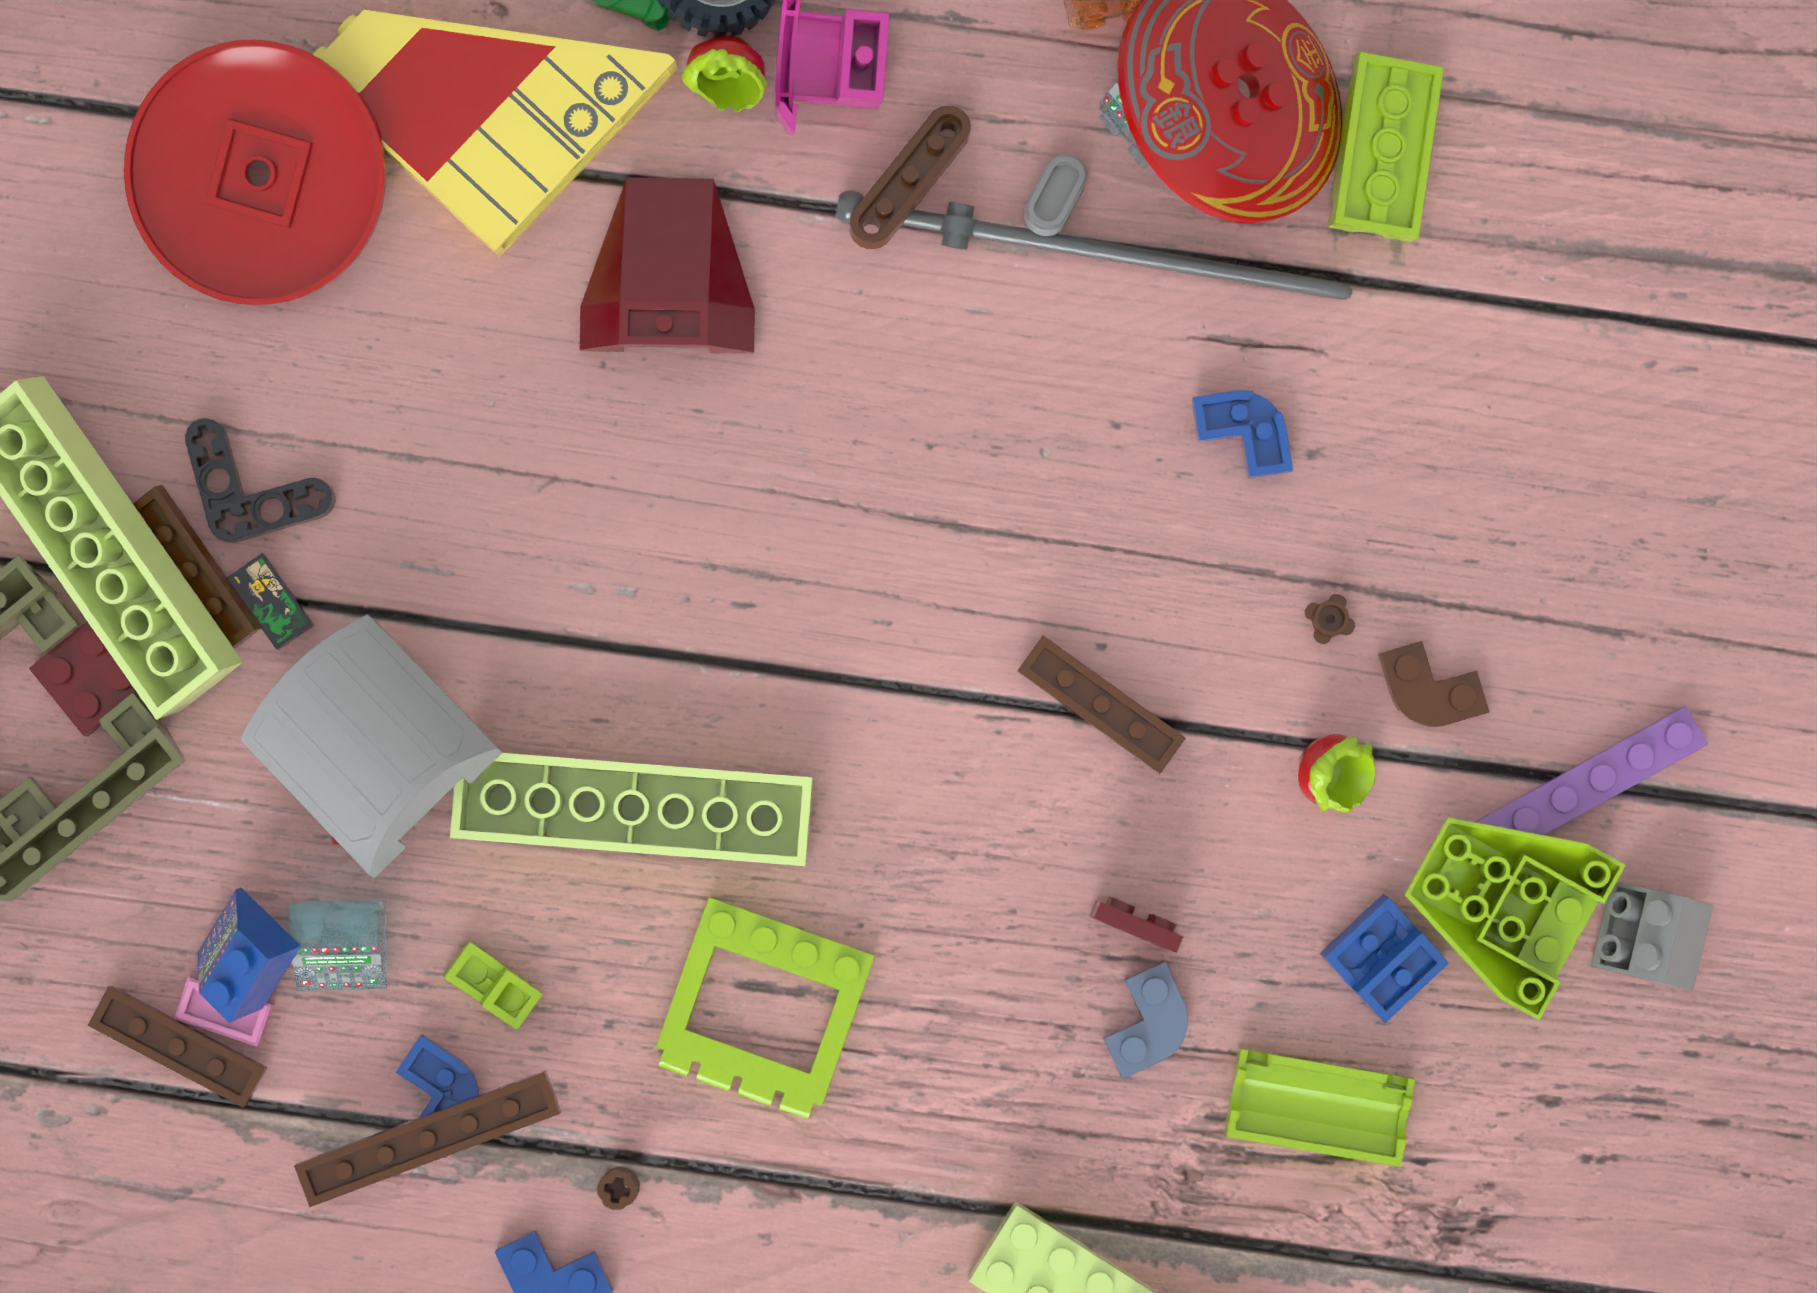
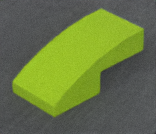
M469 939L443 974L447 981L480 1002L482 1007L516 1030L519 1029L543 995L541 991Z

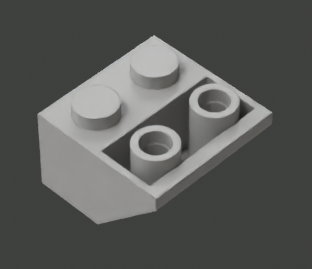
M1616 882L1606 901L1591 966L1693 991L1713 905L1685 896Z

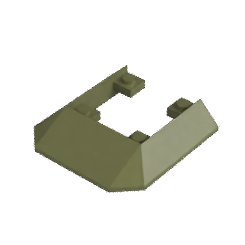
M19 555L0 570V640L20 624L40 650L47 654L81 627V625L58 598V593ZM136 693L130 694L98 720L124 753L57 807L33 777H28L0 800V901L13 902L186 761L169 730L164 728L155 719Z

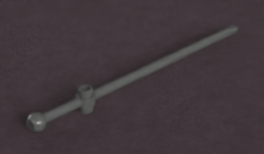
M854 190L840 193L836 218L840 222L850 225L851 214L864 196ZM949 202L947 214L914 210L902 224L904 226L942 232V246L967 250L969 237L1320 297L1345 300L1352 295L1350 285L1319 278L1061 234L1041 236L1035 234L1030 229L972 219L975 206L956 202Z

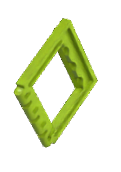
M709 897L656 1044V1048L664 1050L659 1067L688 1077L693 1061L699 1062L701 1065L696 1080L729 1091L734 1077H741L743 1079L737 1095L771 1106L776 1090L783 1092L784 1096L779 1109L808 1119L813 1104L823 1105L875 955ZM715 946L839 990L818 1053L811 1066L810 1074L686 1030L711 957L714 954Z

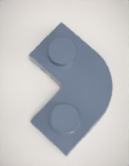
M1165 961L1124 979L1143 1020L1103 1038L1122 1079L1170 1057L1177 1051L1186 1036L1188 1028L1187 1009Z

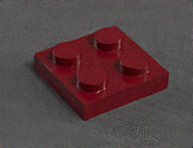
M88 621L29 668L77 729L86 737L101 726L98 720L130 694L136 693L139 695Z
M1108 896L1106 904L1100 901L1095 902L1089 916L1090 918L1177 953L1184 937L1174 933L1177 924L1150 913L1146 921L1133 916L1135 906Z

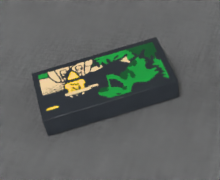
M261 553L227 577L276 650L282 649L314 626V623L264 553Z

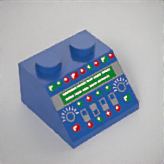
M242 888L234 891L197 952L199 994L229 1023L263 1009L301 948V945Z

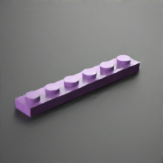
M1683 706L1475 822L1545 835L1708 745L1687 706Z

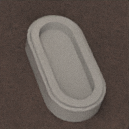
M1058 155L1052 158L1044 168L1026 202L1024 210V221L1027 227L1035 234L1052 236L1064 228L1087 181L1086 167L1078 158L1071 155Z

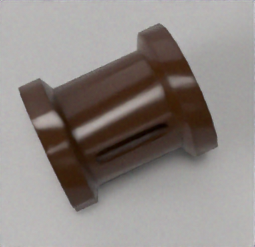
M627 1167L610 1169L604 1174L597 1185V1194L602 1200L603 1205L612 1210H622L627 1205L632 1204L640 1191L638 1176ZM618 1177L624 1179L623 1183L626 1188H630V1193H624L620 1199L614 1198V1190L607 1188L608 1183H614Z

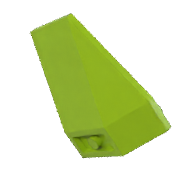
M1447 817L1404 895L1499 999L1540 1021L1561 983L1556 979L1598 902L1605 904L1626 865L1587 843Z

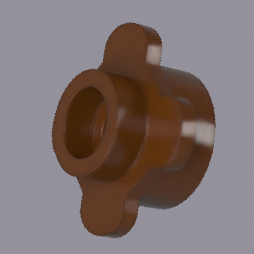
M1333 594L1328 601L1320 604L1312 602L1307 605L1305 616L1313 624L1315 629L1313 637L1316 642L1326 644L1330 641L1331 637L1339 634L1347 636L1354 631L1355 622L1349 618V613L1345 607L1347 602L1342 595ZM1327 615H1332L1334 617V621L1332 623H1328L1326 621Z

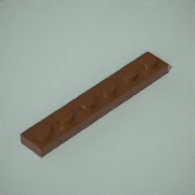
M545 1070L295 1164L294 1167L308 1205L312 1207L559 1115L562 1111Z

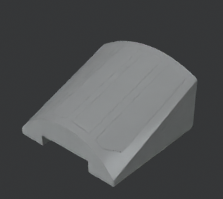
M368 614L339 629L299 659L280 678L260 703L240 738L249 750L373 878H376L406 848L400 839L462 778L471 784L503 753L410 651Z

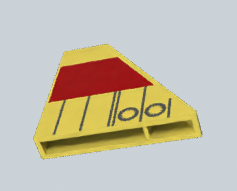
M363 10L357 17L355 15L349 16L338 28L337 35L339 36L328 48L322 46L313 53V55L322 59L342 74L361 95L377 124L384 151L499 258L678 70L675 59L665 53Z

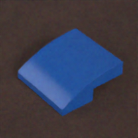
M1385 894L1381 895L1319 953L1384 1023L1449 964L1428 938L1409 921Z

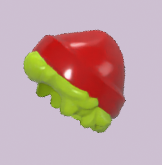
M717 36L694 46L681 76L684 84L692 92L705 98L721 111L729 106L735 112H740L745 108L752 109L763 98L767 85L765 63L761 55L744 39L735 36Z
M1340 734L1329 735L1309 744L1299 757L1298 782L1305 797L1318 805L1322 812L1333 809L1349 813L1354 806H1359L1375 784L1376 764L1372 756L1371 744H1360L1357 737L1351 738Z

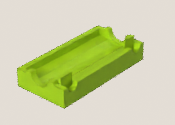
M1359 52L1352 59L1353 74L1348 85L1341 144L1331 200L1333 202V209L1328 220V228L1352 233L1368 232L1381 235L1386 239L1413 242L1419 239L1444 67Z
M1238 1048L1224 1136L1401 1167L1406 1145L1407 1119L1412 1107L1416 1079Z

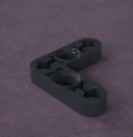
M203 418L192 422L187 428L185 441L209 528L218 539L228 543L240 542L323 518L333 510L336 502L335 493L331 486L317 478H307L245 496L228 434L224 427L214 420ZM207 428L209 432L217 433L218 438L211 441L213 453L217 457L224 453L225 460H213L201 466V459H209L207 449L201 444H196V439L202 437V429ZM215 469H225L230 476L228 488L221 493L210 491L207 486V477L210 472ZM314 487L320 493L325 492L326 498L319 501V509L314 510L310 504L296 506L300 515L293 517V505L287 497V493L293 492V498L300 500L309 496V488ZM270 498L279 499L284 506L283 516L280 520L273 523L263 520L260 512L262 504ZM251 504V515L258 525L257 528L251 529L252 525L249 521L237 523L235 525V533L230 534L227 529L219 527V523L225 520L226 512L230 511L235 517L248 515L249 513L245 509V505Z

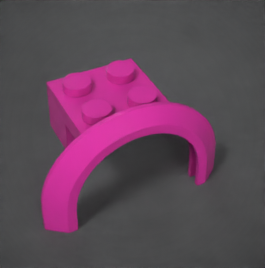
M801 0L782 1L775 75V114L788 135H793L796 130L797 104L793 103V101L871 109L879 108L884 96L890 13L846 9L843 16L800 12Z

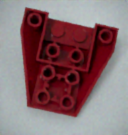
M626 178L580 306V351L624 352V347L709 348L711 353L754 354L755 308L714 179Z

